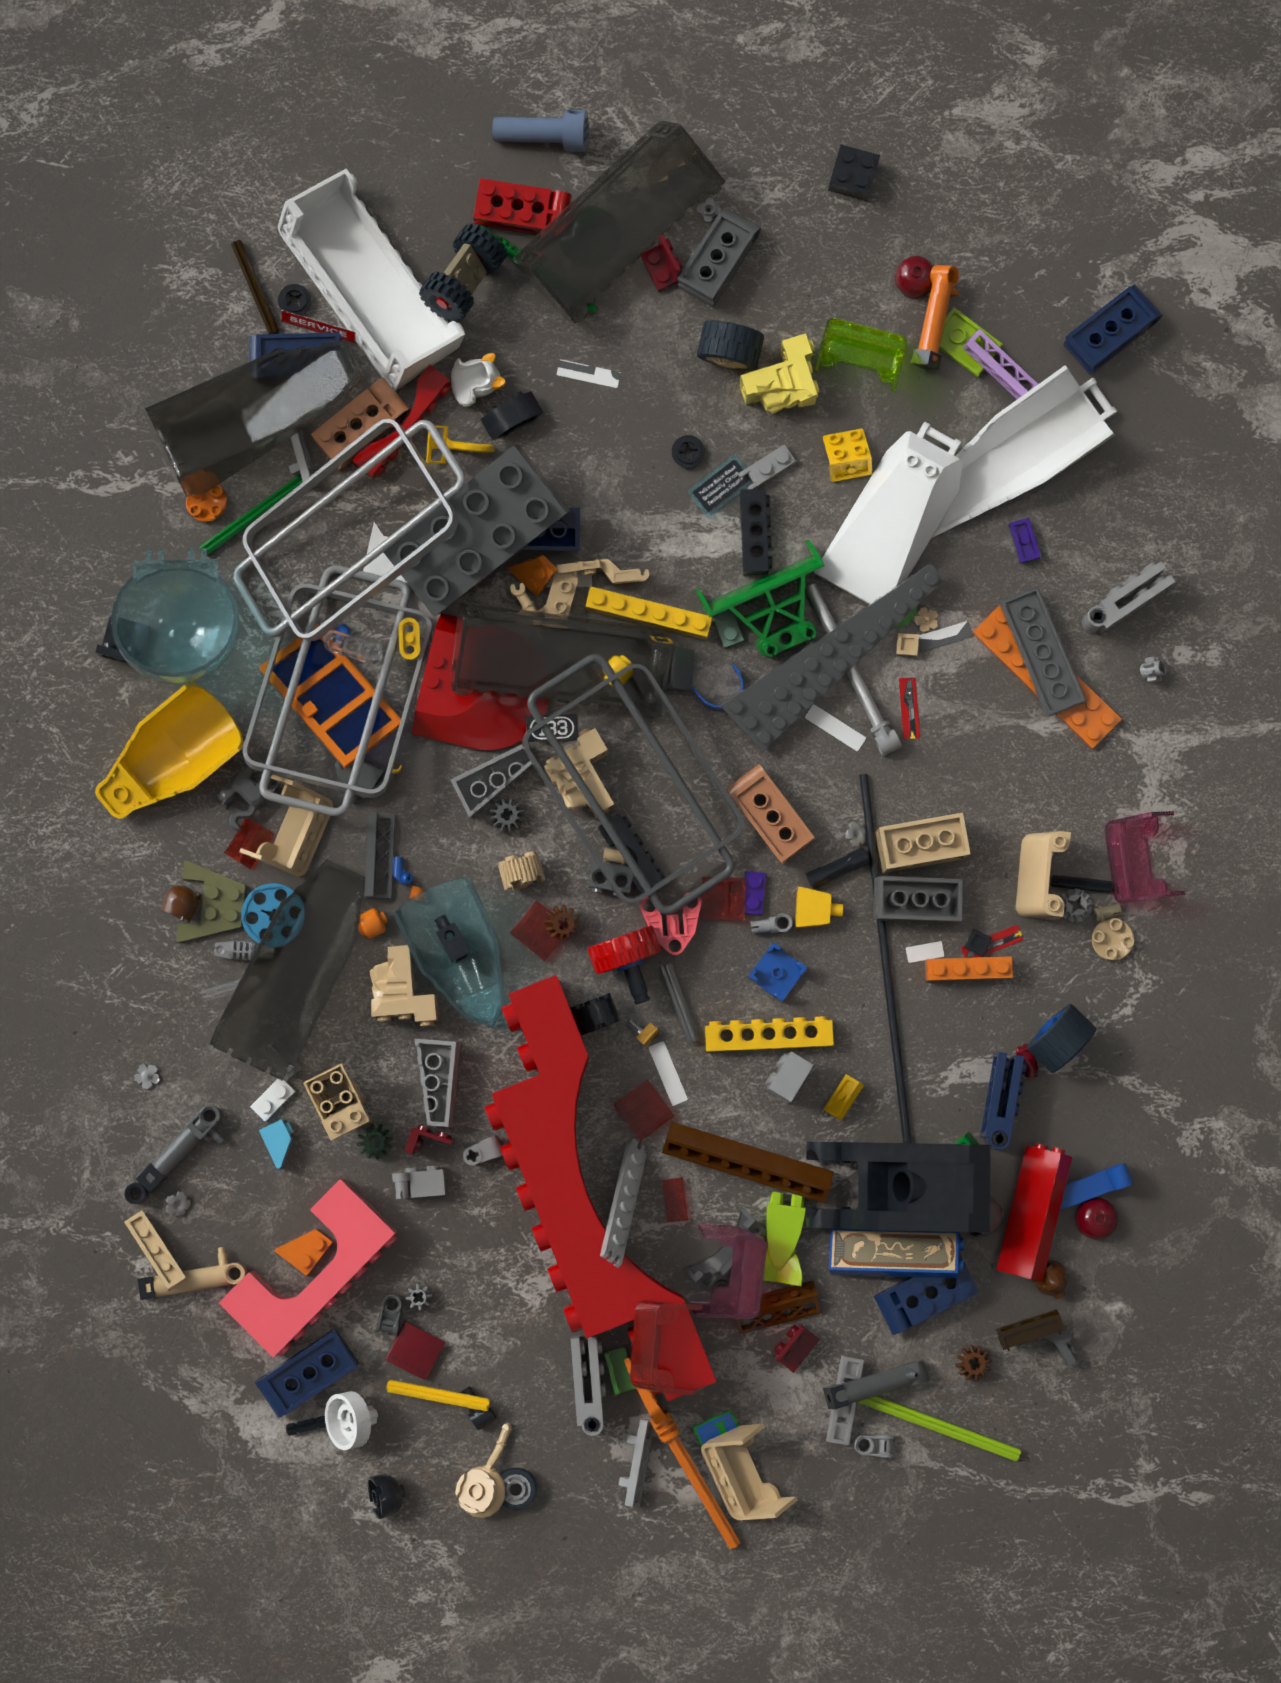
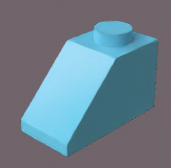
M284 1119L259 1130L277 1169L284 1166L293 1141L291 1134L294 1133L290 1122H285Z

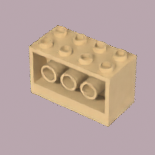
M963 813L879 827L875 832L883 873L963 860L971 855Z

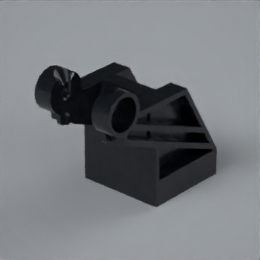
M806 1141V1160L841 1161L842 1163L856 1161L859 1172L857 1209H851V1207H841L840 1209L806 1208L805 1227L889 1231L990 1232V1145Z

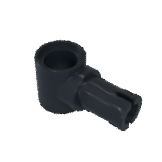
M470 1386L460 1392L476 1396ZM490 1407L488 1411L471 1408L468 1410L470 1412L468 1416L477 1430H481L497 1419Z

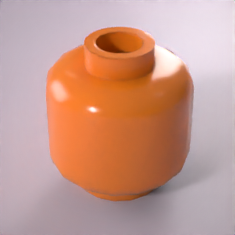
M372 908L359 914L358 921L355 923L362 937L366 936L368 939H372L386 931L385 924L388 923V920L383 911L379 913L376 908Z

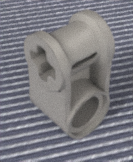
M498 1135L468 1147L463 1153L465 1163L474 1166L502 1156L500 1149L502 1145ZM468 1151L478 1152L477 1161L467 1160Z
M858 1434L853 1439V1448L860 1455L885 1458L894 1457L892 1453V1440L895 1435ZM862 1439L868 1440V1447L865 1450H859L858 1443Z

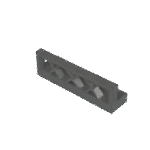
M368 812L366 898L392 899L395 815ZM378 819H390V828L384 834L378 828ZM389 832H390V840L386 837V835H387ZM383 838L389 842V849L384 854L377 849V843ZM388 853H389V861L385 858V856H386ZM382 859L389 864L388 870L383 875L376 870V864ZM387 874H388V882H387L386 879L384 878ZM381 880L388 885L387 894H375L376 884Z

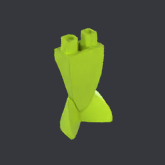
M772 1192L766 1207V1238L768 1247L761 1254L755 1267L753 1280L801 1286L802 1271L794 1250L800 1237L806 1208H803L804 1198L792 1194L791 1205H782L784 1193Z

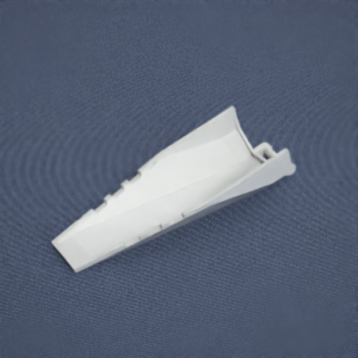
M1065 365L996 414L956 455L963 463L959 492L932 538L1047 482L1115 436L1104 421L1113 416L1117 409L1110 405L1096 385L1097 381L1093 377L1079 386ZM1088 389L1105 412L1099 415L1084 392Z

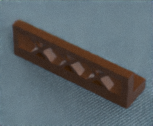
M813 1281L802 1283L801 1286L794 1285L731 1302L739 1334L821 1313ZM815 1303V1307L803 1308L806 1304ZM786 1309H793L792 1313H783ZM764 1315H773L770 1319H762ZM752 1320L750 1324L741 1326V1321Z

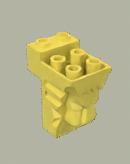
M806 333L782 341L780 353L783 362L741 375L739 386L746 405L761 401L765 410L771 414H775L783 408L789 409L796 405L798 407L815 405L819 387L817 381L812 380L811 375L813 369L810 361L813 356L814 345L812 339L807 338Z

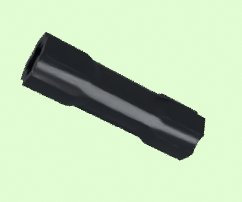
M861 847L840 859L807 872L806 877L811 888L814 890L850 871L870 864V860L865 849Z

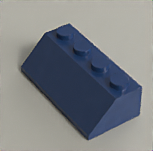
M568 507L570 512L522 550L579 551L580 508Z

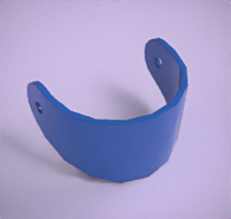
M733 663L732 667L735 673L737 674L741 684L740 691H743L742 676L736 665ZM692 687L698 700L706 708L713 711H723L721 706L706 702L696 688Z

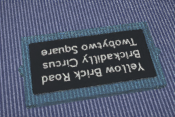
M734 454L690 488L687 493L696 503L695 506L699 507L706 517L709 518L739 495L741 489L748 488L753 482L748 474L742 478L739 477L738 474L746 469L747 465H743Z

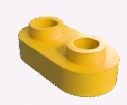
M405 618L399 623L398 627L399 651L404 659L414 660L418 658L421 652L420 626L415 619ZM409 625L413 626V631L411 633H408L405 630L406 627ZM409 646L414 647V652L411 654L406 651Z

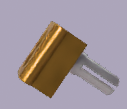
M632 1020L629 1021L632 1025L627 1023V1026L636 1033L637 1040L646 1048L661 1033L651 1022L644 1030Z

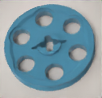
M277 883L264 884L254 889L245 899L241 911L242 924L247 934L257 943L265 946H281L296 938L302 930L305 922L304 904L299 895L291 888ZM283 889L286 891L287 898L284 901H278L275 898L277 890ZM259 892L264 893L266 896V901L262 905L254 901V896ZM293 905L298 906L300 909V915L296 918H292L288 914L289 908ZM276 909V913L280 917L285 918V920L274 918L271 921L270 916L262 912V910L269 912ZM250 912H255L258 915L256 924H249L246 917ZM284 925H289L292 928L293 932L290 937H283L281 935V928ZM264 928L269 929L272 933L271 938L267 941L260 938V931Z

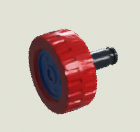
M652 925L588 947L590 961L596 974L614 969L617 972L623 970L631 996L635 1000L634 1004L637 1005L650 1000L639 964L644 963L643 959L661 952L659 940Z

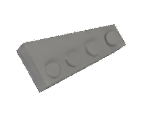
M521 744L451 779V782L468 816L471 817L532 763L525 754Z
M415 1039L427 1125L453 1128L461 1043Z

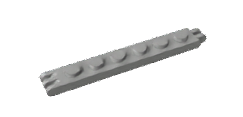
M633 1139L625 1147L600 1253L602 1258L605 1259L607 1257L608 1262H614V1266L617 1268L623 1262L647 1156L644 1153L645 1146L642 1143L638 1145L636 1139Z

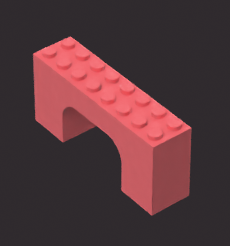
M340 1179L310 1209L335 1235L337 1253L325 1269L296 1297L279 1295L253 1270L248 1272L219 1302L273 1358L278 1355L280 1357L292 1347L290 1343L293 1339L295 1341L299 1340L307 1332L305 1327L308 1324L310 1326L314 1325L322 1317L320 1312L323 1309H329L337 1301L336 1295L338 1293L344 1294L352 1286L350 1281L354 1277L359 1279L367 1271L365 1266L369 1262L371 1264L374 1263L382 1255L380 1250L384 1246L389 1248L397 1240L395 1235L398 1231L345 1179Z

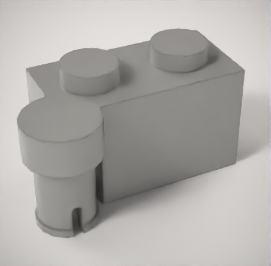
M439 1165L426 1166L427 1171H418V1167L405 1168V1173H393L392 1179L395 1182L396 1191L395 1198L402 1199L401 1192H403V1199L446 1195L445 1170L439 1169Z

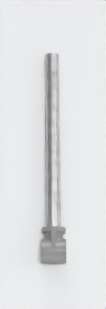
M815 583L805 588V591L827 633L837 625ZM855 664L847 672V675L873 726L870 731L872 734H875V743L884 757L902 748V745L894 729H890L889 720H883Z

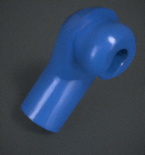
M393 857V877L402 885L407 886L411 884L413 876L403 869L404 858Z

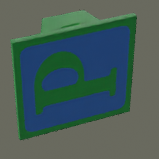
M730 1409L692 1428L702 1447L708 1440L739 1427Z

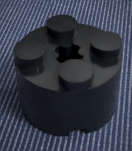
M610 993L600 996L599 1000L598 998L589 1000L584 1003V1006L579 1004L571 1007L581 1035L620 1021Z

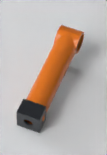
M935 265L930 273L932 288L919 347L913 350L911 364L921 369L939 370L942 356L938 354L950 297L958 296L959 291L954 288L959 280L958 268L949 265Z

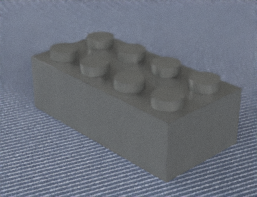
M878 876L874 878V920L959 923L962 921L963 879Z

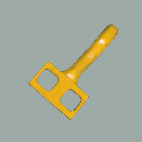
M435 425L436 428L443 429V439L450 450L479 453L494 452L492 444L452 441L447 438L448 426ZM428 431L426 463L446 464V458L443 454L440 461L431 460L432 449H439Z

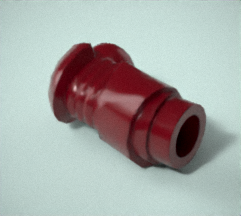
M1028 1044L1017 1046L1016 1055L1024 1056V1061L1027 1062L1025 1078L1038 1077L1039 1066L1035 1059L1036 1057L1027 1050Z

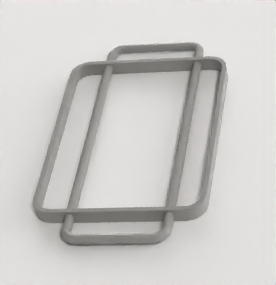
M383 419L377 422L246 528L243 534V545L249 557L235 568L233 579L260 628L266 635L277 636L291 626L294 633L306 641L320 639L452 535L458 525V516L449 500L464 488L466 476L435 425L431 421L420 420L405 431L399 423L392 419ZM389 427L397 429L400 434L398 438L259 549L254 550L252 545L253 538L259 530ZM426 428L457 476V483L445 493L410 439L421 429ZM405 443L439 498L294 613H291L260 558ZM442 505L445 506L449 514V520L442 530L314 631L308 634L302 632L297 623L298 619ZM253 563L286 618L274 628L268 625L242 580V573Z
M338 565L328 567L322 575L319 586L304 583L297 585L292 589L287 600V606L290 611L296 596L304 592L318 594L328 586L330 577L333 574L342 575L349 568ZM359 571L353 577L376 582L382 576ZM395 579L387 585L402 590L403 596L400 606L374 599H369L362 605L395 613L397 617L348 784L274 766L311 641L304 639L300 647L266 764L253 761L248 756V750L285 630L277 635L243 745L245 763L250 768L263 772L259 790L265 799L321 814L341 816L349 810L354 794L375 798L386 791L432 631L430 618L424 612L408 608L411 590L405 582ZM335 590L327 597L350 602L358 595ZM323 600L312 608L305 634L315 630ZM283 614V617H282L281 622L286 619L285 616H284V614ZM405 616L419 619L426 624L427 631L384 781L376 789L357 787L356 785L399 640V623L405 619ZM271 774L346 793L342 805L338 808H333L272 793L268 790V783Z

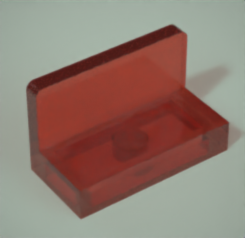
M245 819L241 825V830L237 831L224 853L252 870L258 860L240 853V849L256 853L262 843L271 841L273 834L252 820Z

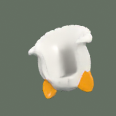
M494 353L486 354L482 359H473L465 363L461 362L460 358H457L451 371L450 381L454 397L460 405L469 407L476 402L477 397L489 395L506 384L505 379L500 377V373L494 365L496 358Z

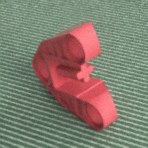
M700 896L697 898L698 904L696 907L690 908L687 905L683 907L684 934H680L678 914L666 915L668 936H663L660 912L656 908L653 912H647L644 909V903L650 899L649 897L644 898L640 908L647 926H653L659 944L665 951L673 956L680 955L695 935L701 907ZM672 940H678L681 943V949L678 952H673L669 949V943Z

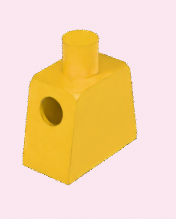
M798 887L795 928L829 925L830 916H843V904L831 903L832 894Z

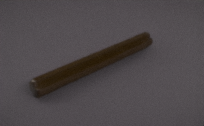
M241 240L233 241L231 246L268 334H276L279 332L278 326Z

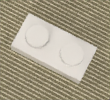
M279 1077L250 1107L266 1122L296 1091L282 1077Z

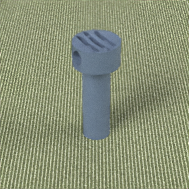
M565 110L563 118L494 117L492 126L493 141L563 143L565 152H586L589 139L587 110Z

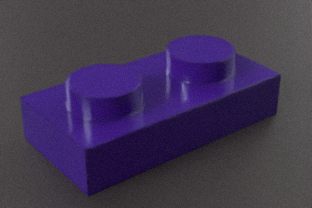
M1030 518L1009 523L1019 563L1022 564L1040 559L1041 555Z
M745 871L742 914L762 915L766 873Z

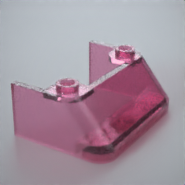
M1174 811L1148 812L1111 820L1106 824L1105 837L1113 882V894L1118 903H1135L1185 895V891L1168 892L1167 883L1163 879H1153L1148 838L1154 837L1158 833V819L1173 816Z
M698 1224V1229L704 1239H719L722 1245L734 1248L729 1287L721 1286L716 1288L712 1292L711 1302L690 1301L689 1306L695 1317L755 1318L760 1311L767 1252L766 1241L758 1234L732 1225Z

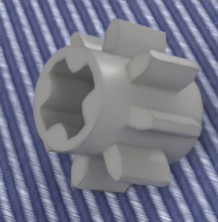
M1159 657L1145 658L1146 663L1141 664L1140 667L1142 677L1147 679L1148 682L1162 681L1161 676L1165 675L1167 671L1165 662L1159 660Z
M417 1283L416 1290L408 1289L411 1295L405 1299L411 1300L410 1308L418 1305V1309L422 1310V1304L430 1305L427 1298L433 1295L427 1294L428 1286L421 1289L419 1283ZM422 1292L424 1301L416 1302L414 1293Z

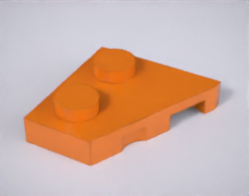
M540 555L519 564L515 563L508 570L537 597L545 589L558 568L544 555Z
M315 1229L276 1248L275 1252L304 1275L308 1276L333 1241L318 1229Z

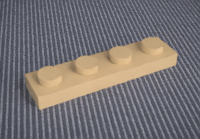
M143 1210L124 1222L169 1292L187 1280Z

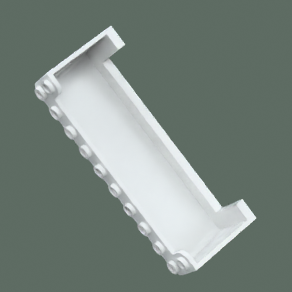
M344 169L285 201L278 230L283 240L345 327L356 332L355 341L377 372L396 391L422 374L429 365H435L457 350L465 333L460 323L455 321L448 323V321L444 320V317L440 318L436 312L430 311V307L424 305L425 301H422L419 295V290L423 285L417 282L411 268L406 266L401 260L400 253L391 246L388 236L381 232L375 218L368 214L365 204L358 200L355 195L356 185L358 184L357 179L347 169Z

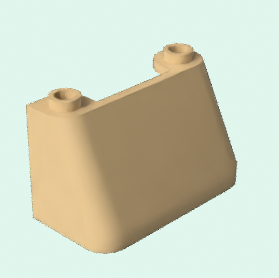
M1071 832L1032 833L1023 838L1016 896V911L1020 916L1056 921L1063 917V899L1058 895L1048 894L1051 859L1054 852L1060 853L1067 850L1070 845Z

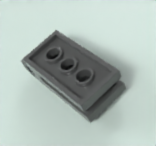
M724 208L722 212L720 211L677 278L679 282L678 288L714 307L751 250V246L759 237L761 227Z

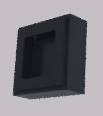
M973 929L964 948L984 957L992 937Z

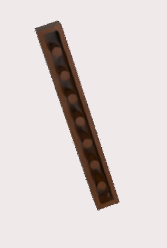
M672 1121L662 1151L666 1155L822 1203L826 1202L834 1171Z

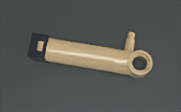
M220 1247L218 1248L219 1265L182 1271L187 1280L170 1292L159 1275L137 1279L140 1300L238 1284L247 1274V1268L240 1262L228 1264L225 1248ZM233 1267L239 1268L241 1276L238 1279L231 1277L230 1272Z

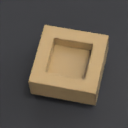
M898 633L896 654L918 656L920 635Z

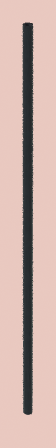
M861 774L859 778L874 895V878L880 876L868 774ZM877 921L903 1143H912L885 921Z

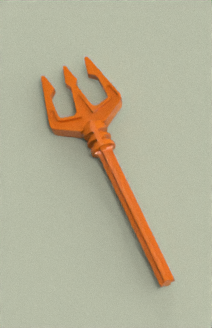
M629 1358L625 1359L624 1362L652 1418L650 1423L661 1442L668 1443L729 1549L738 1547L737 1545L741 1543L681 1442L678 1436L680 1430L668 1410L664 1411L656 1396L652 1395L649 1386Z

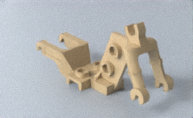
M609 559L557 565L558 570L554 575L547 603L538 611L534 606V602L527 595L523 583H520L519 590H516L514 584H511L510 589L511 594L518 599L522 610L525 611L535 627L536 635L542 640L543 637L540 635L541 629H547L548 633L552 634V630L545 623L566 621L568 619L578 583L577 572H583V576L595 575L598 570H602L610 583L615 585L645 582L649 577V570H645L644 576L641 575L640 569L620 570Z

